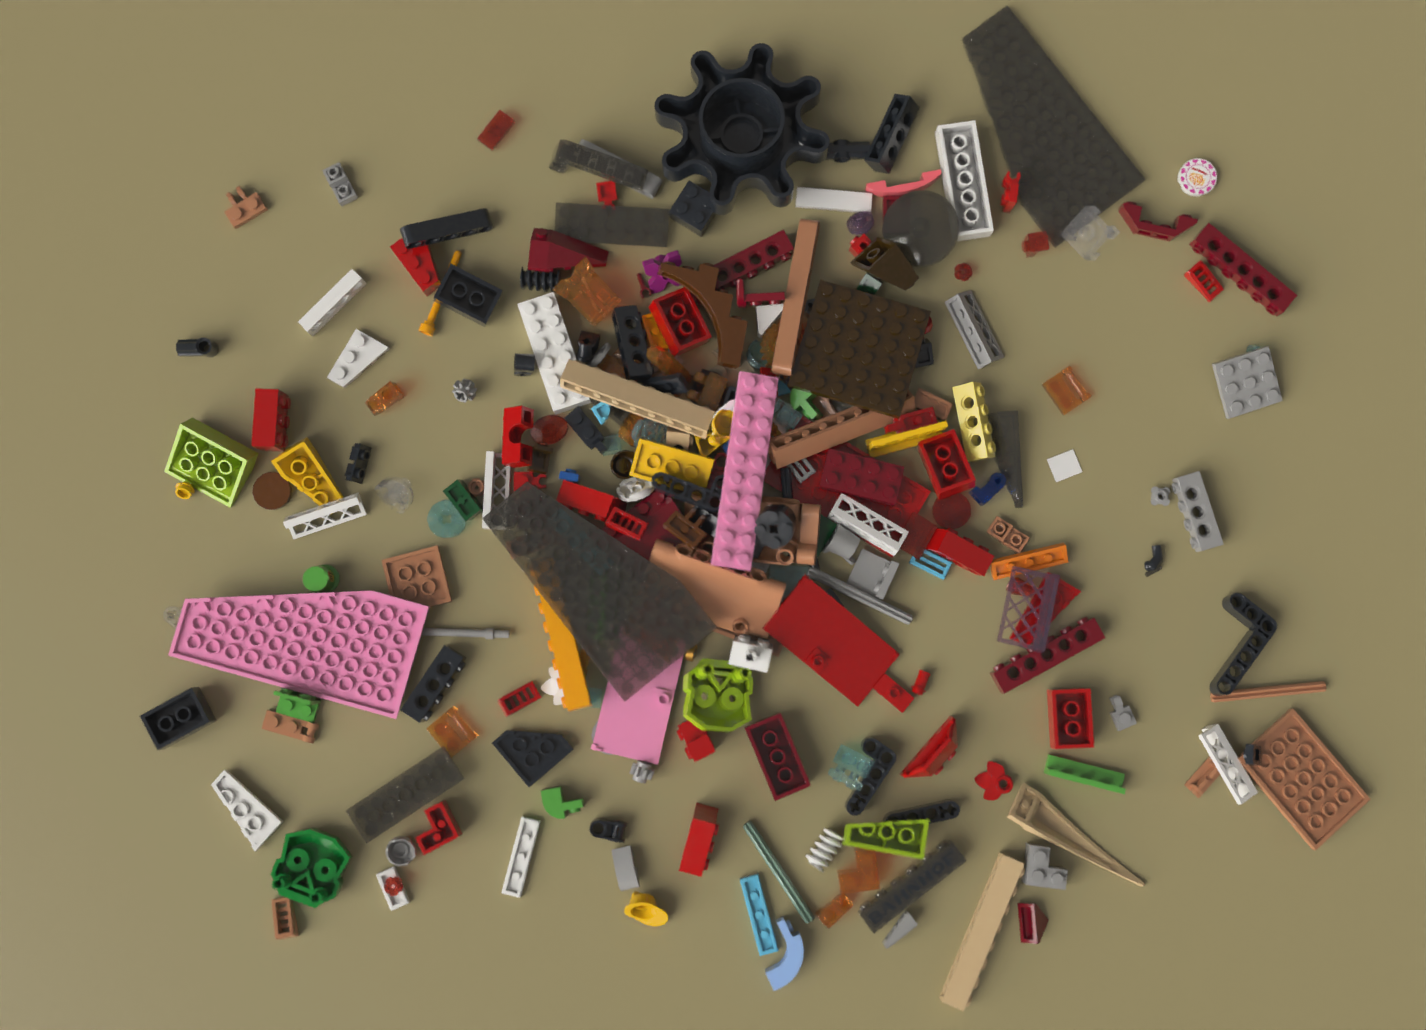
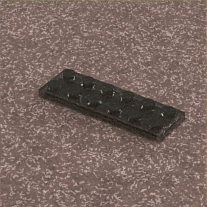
M556 202L555 231L586 243L664 248L668 246L669 209Z
M443 746L347 809L346 812L367 844L465 778Z

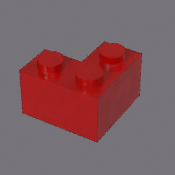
M689 720L678 725L679 729L676 732L680 740H685L687 747L684 750L689 760L693 758L694 762L716 752L707 731H701Z
M446 800L424 810L432 829L420 834L415 839L423 855H426L462 835Z

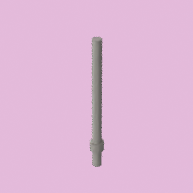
M423 628L422 635L485 637V639L494 640V638H509L510 631L495 630L494 628H486V630Z

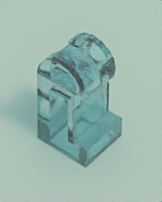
M776 397L773 418L786 429L794 430L803 415Z

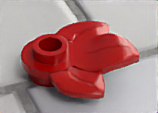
M993 761L987 762V772H982L974 778L977 785L985 789L983 795L985 800H997L1001 794H1006L1013 788L1012 778L1005 774L1002 765ZM1002 780L1006 781L1005 787L1000 786Z

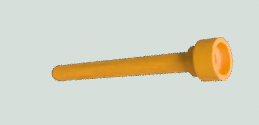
M456 250L450 264L458 265L462 255L461 251ZM433 303L427 321L424 320V323H421L418 331L428 336H433L435 332L434 321L441 307L440 304Z

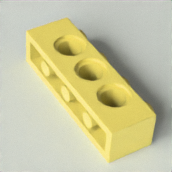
M970 382L952 387L968 462L994 458L996 446L992 441V426L988 421L987 415L989 411L984 400V387L980 382ZM971 399L974 400L973 407L970 406ZM975 418H977V420H978V423H977L976 426L974 425V419H975ZM979 436L981 437L980 445L977 442Z

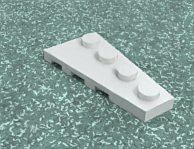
M227 769L211 784L223 804L231 812L233 819L241 827L244 836L252 844L251 847L254 851H257L282 824L283 820Z

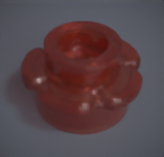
M967 263L958 264L954 268V276L958 280L967 281L972 276L973 271Z
M395 876L386 879L384 885L386 893H389L390 896H397L399 892H402L403 884L399 877Z

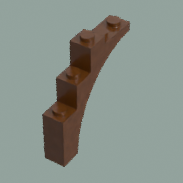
M668 261L661 263L658 267L657 275L672 279L687 288L706 308L717 335V365L733 369L740 366L748 321L743 320L740 316L729 317L733 295L728 294V291L723 289L715 291L719 268L714 267L711 263L700 264L697 270L690 266L678 267L675 266V263Z

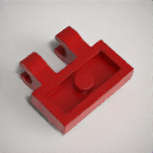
M1008 171L1001 184L1005 189L1000 200V205L1003 206L1002 212L1010 213L1017 203L1018 182L1021 178L1019 172L1016 174V178L1011 179L1010 171Z

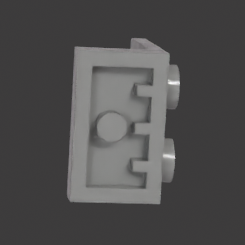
M862 549L847 580V584L882 600L899 563L888 561Z

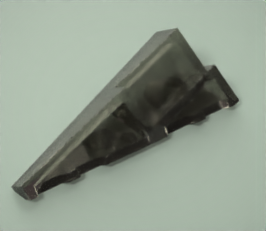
M1018 410L989 413L987 416L992 426V441L996 446L994 460L1001 476L1004 478L1015 508H1023Z

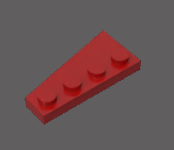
M1046 572L1009 639L1027 648L1081 591L1053 574Z

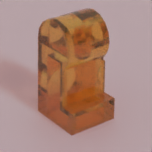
M389 381L373 394L365 404L373 415L377 416L395 402L402 400L405 395L395 382Z
M841 892L814 914L825 928L829 929L854 904L844 892Z

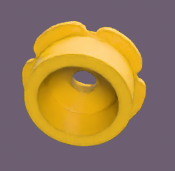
M189 482L177 483L175 486L177 488L175 493L181 499H189L195 492Z

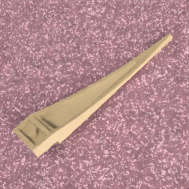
M1025 783L1020 786L1007 818L1021 825L1022 829L1141 887L1145 886L1144 882L1081 832L1039 791Z

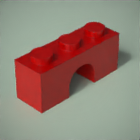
M523 405L504 408L502 436L503 465L512 468L532 466L533 447L521 443V436L525 430L533 428L534 409Z

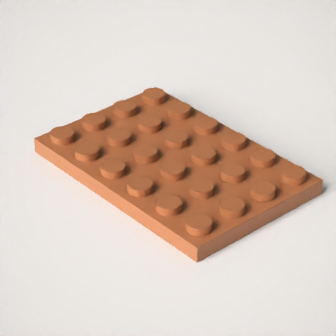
M1289 709L1252 743L1261 746V766L1245 764L1243 752L1238 756V760L1245 771L1312 850H1317L1370 800L1362 788L1294 709Z

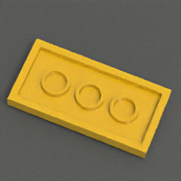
M639 438L629 475L651 482L655 473L663 472L706 488L714 459ZM663 478L655 480L657 484H665ZM669 481V485H668V484H665V485H667V487H670V484L672 483V481ZM678 484L673 487L674 489L684 491L682 485ZM698 491L692 493L698 496H702V494Z

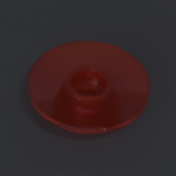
M547 415L541 417L533 424L530 434L532 439L538 444H554L567 434L568 424L561 416Z

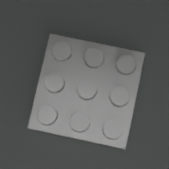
M1264 346L1212 364L1226 418L1230 419L1283 401L1269 346Z

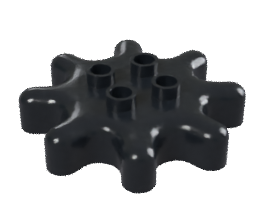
M758 43L751 47L747 61L742 67L737 69L721 67L714 56L708 51L696 52L691 58V76L697 85L695 91L685 97L663 94L655 101V118L658 124L664 128L679 132L683 137L680 143L667 150L662 156L664 176L672 182L681 181L692 175L706 177L712 183L709 193L710 207L718 215L730 213L735 205L738 194L750 188L763 191L769 201L776 207L788 206L793 199L794 183L787 172V168L797 161L819 164L828 156L829 136L824 131L806 126L801 119L802 115L818 105L821 92L820 81L813 76H804L791 83H783L777 80L772 75L773 50L765 43Z

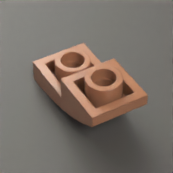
M996 516L986 532L1016 553H1021L1030 540V537L1013 528V525Z

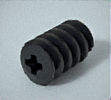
M522 266L520 274L521 289L525 290L528 285L529 290H533L535 287L537 291H540L543 286L544 292H548L550 288L551 292L555 293L560 286L561 270H558L555 275L554 271L549 272V274L543 271L539 273V271L535 270L532 272L528 268L524 271Z

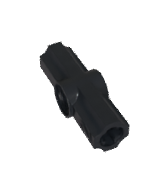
M838 139L830 142L828 156L825 160L843 163L850 161V159H865L870 148V141L850 142L847 139Z

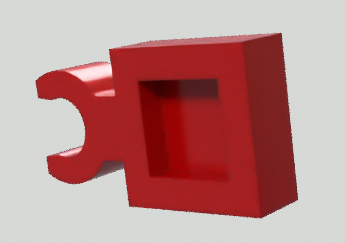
M615 180L596 183L598 202H604L602 207L603 215H606L607 207H611L613 214H616V207L612 204V201L617 200Z
M514 472V492H526V490L533 492L534 486L546 489L547 485H541L539 481L542 478H547V475L539 474L537 477H534V472Z

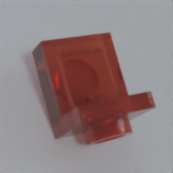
M1046 231L1029 233L1023 239L1024 241H1022V250L1026 252L1027 258L1034 257L1037 252L1047 251L1050 248Z

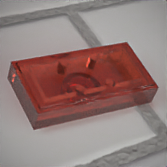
M499 110L477 137V140L493 152L515 124V120Z

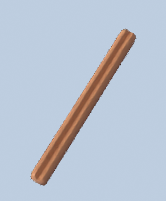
M1318 681L1236 689L1231 694L1225 696H1215L1210 693L1211 702H1224L1325 692L1326 683Z

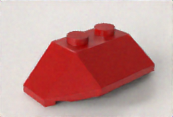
M953 716L948 717L899 773L902 777L938 775L944 768L942 764L947 759L951 760L957 753L955 749L958 745L956 719Z

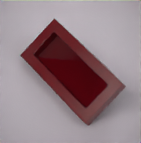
M1017 903L1021 943L1039 944L1049 921L1036 903Z

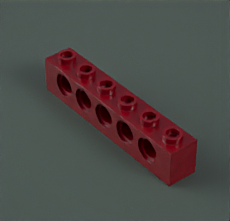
M1210 223L1205 225L1189 244L1195 253L1204 256L1211 266L1221 270L1224 277L1232 279L1239 289L1249 293L1251 298L1266 307V311L1271 315L1278 316L1282 314L1298 296ZM1209 243L1215 246V251L1210 249ZM1224 255L1230 258V263L1224 260ZM1239 267L1244 269L1245 275L1239 272ZM1254 279L1259 282V284H1260L1259 287H1257V286L1254 285V283H1253V280H1254ZM1268 292L1274 294V299L1269 297Z
M784 229L715 264L714 267L719 268L718 276L724 274L728 277L725 281L717 279L715 291L718 289L725 290L729 287L735 288L737 287V279H752L759 274L758 272L764 269L768 271L775 267L776 263L780 261L786 262L791 259L794 248ZM770 249H775L778 251V253L776 255H770L768 251ZM757 257L761 259V262L754 264L751 262V259ZM737 266H742L744 268V271L738 273L734 270V268ZM690 292L695 304L701 305L702 303Z
M1087 616L1077 621L1078 625L1072 628L1069 625L1061 629L1060 635L1056 637L1051 635L1043 640V644L1039 646L1034 644L1027 648V653L1023 655L1018 653L1009 658V663L1004 665L1002 662L994 666V671L990 672V675L1000 693L1005 694L1105 639L1106 637L1095 618L1088 619ZM1078 630L1084 633V638L1081 641L1076 638ZM1062 639L1067 642L1065 650L1059 647V642ZM1046 648L1051 653L1048 659H1045L1042 655L1043 650ZM1028 658H1032L1034 661V665L1030 669L1025 664ZM1011 667H1015L1017 670V675L1014 678H1011L1008 673Z

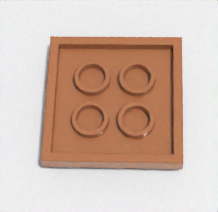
M438 545L381 560L390 595L430 607L452 602Z

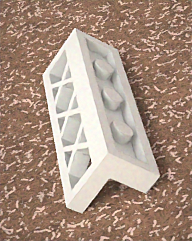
M351 269L298 323L310 335L314 336L367 283Z
M486 451L482 528L508 530L511 467L506 466L500 471L496 466V458H502V453ZM502 475L506 480V484L499 490L495 485V480ZM501 494L505 502L498 509L494 504V498ZM498 513L504 518L503 526L493 525V517Z
M358 492L285 517L283 523L286 529L289 528L293 539H297L367 515V512ZM359 505L361 512L355 514L347 511L349 507ZM337 511L343 512L340 519L335 520L329 517V514ZM320 517L325 519L320 526L310 523L311 520ZM302 523L307 525L304 531L296 533L294 526Z
M843 493L840 494L827 517L893 556L899 551L908 534L907 530ZM842 500L850 505V511H843L838 508ZM862 511L866 513L868 520H858L856 512ZM880 521L883 523L885 530L877 531L874 529L872 522ZM897 531L902 534L899 542L891 539L889 532Z
M1219 724L1206 726L1202 729L1203 733L1198 736L1238 805L1243 804L1257 794L1258 791L1238 760Z

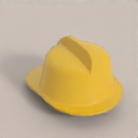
M634 891L629 905L624 908V913L627 916L649 926H661L668 921L667 913L657 907L655 898L647 893Z

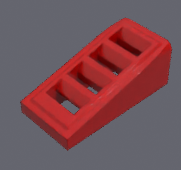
M1202 260L1198 261L1184 274L1208 302H1211L1224 290ZM1199 270L1201 273L1196 276L1194 273ZM1204 275L1205 279L1200 282L1199 279ZM1209 281L1211 284L1205 288L1203 285ZM1214 286L1216 290L1209 294L1208 291Z
M615 506L605 522L607 527L639 541L649 523ZM620 516L621 518L618 524H616L615 521L617 517ZM627 519V523L624 527H622L621 525L623 521ZM631 522H634L631 531L628 530V527L630 526ZM638 524L642 525L638 534L634 533Z
M530 681L499 698L497 702L507 718L542 697L533 681ZM527 688L530 689L532 695L534 696L533 698H530V696L528 695L526 691ZM520 692L523 693L524 697L527 700L526 702H523L521 696L519 695ZM513 696L516 697L517 701L520 704L519 706H516L514 700L512 699ZM506 700L509 701L513 709L509 710L505 703Z

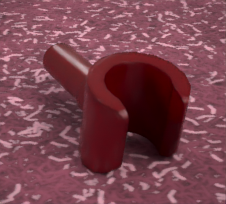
M641 273L636 274L641 288V298L644 299L642 295L643 290H647L651 296V290L644 284Z

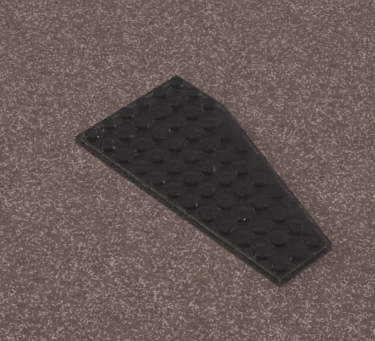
M1005 6L963 37L962 42L976 75L980 92L999 139V145L1007 168L1013 179L1016 178L1018 172L1021 174L1018 182L1020 204L1055 248L1146 180L1008 6Z
M529 482L523 484L482 518L624 702L717 628L680 580Z

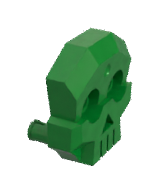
M309 828L287 833L281 857L276 859L270 874L273 878L272 888L274 890L277 889L278 895L316 908L339 895L344 882L342 875L351 861L352 855L339 837L321 830ZM297 856L301 857V863L296 862ZM324 866L328 867V873L323 871ZM307 877L308 884L301 880Z

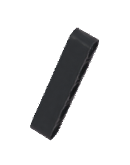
M482 208L408 224L400 228V233L405 247L412 249L484 233L493 229L494 226L488 209Z

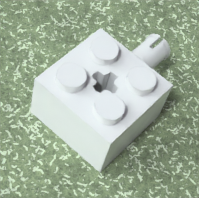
M746 634L735 636L729 664L767 673L773 644L769 643L770 640L758 638L757 641L750 639L751 636Z

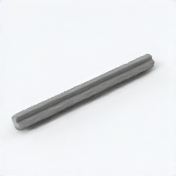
M810 567L807 573L808 577L908 625L912 621L913 616L814 567Z

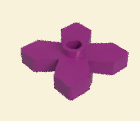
M678 250L667 253L666 256L658 255L655 258L642 262L645 274L652 276L648 280L652 294L663 291L667 282L675 286L681 285L672 279L657 275L658 267L661 263L666 261L673 262L678 267L682 264Z

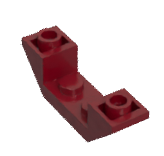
M1131 201L1124 202L1118 210L1132 233L1168 242L1188 231L1198 222V219H1194L1188 214L1179 215L1174 220L1172 228L1165 224L1154 225L1148 220L1139 221L1142 206H1138L1137 203Z

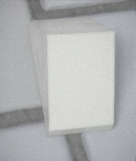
M784 304L756 306L757 331L760 339L782 315Z

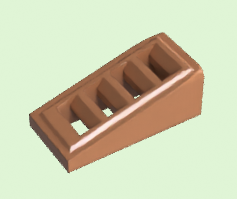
M286 897L272 899L275 939L283 940L299 936L293 900ZM287 903V907L278 908V905ZM288 911V915L280 916V913ZM289 920V923L281 924V921ZM290 928V931L283 932V929Z

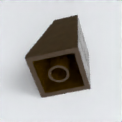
M877 237L850 262L853 266L905 291L913 287L919 279V276L897 244Z

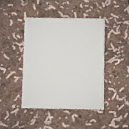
M1073 449L1047 459L1056 482L1082 472Z

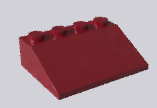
M657 491L627 511V513L649 523L640 541L607 526L600 530L634 581L645 575L657 539L672 543L674 547L683 543L663 527V524L675 510L681 515L683 514L670 496ZM618 517L616 519V524H618L621 517ZM625 519L621 526L624 527L628 520ZM631 522L630 526L628 527V530L631 531L634 522ZM638 524L634 533L638 534L642 525Z

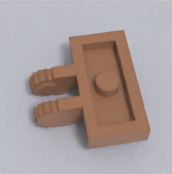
M240 186L236 187V190L243 199L241 202L237 203L233 194L230 192L226 193L233 207L224 211L235 229L268 210L257 192L247 197Z

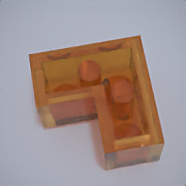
M862 848L854 849L856 869L837 871L840 893L879 890L876 852Z

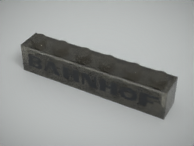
M951 840L940 842L936 846L937 850L933 853H926L924 859H921L922 861L919 864H913L908 867L905 875L901 878L897 876L890 882L891 886L886 890L884 888L879 890L872 901L869 902L867 900L860 905L858 913L873 933H876L967 861Z

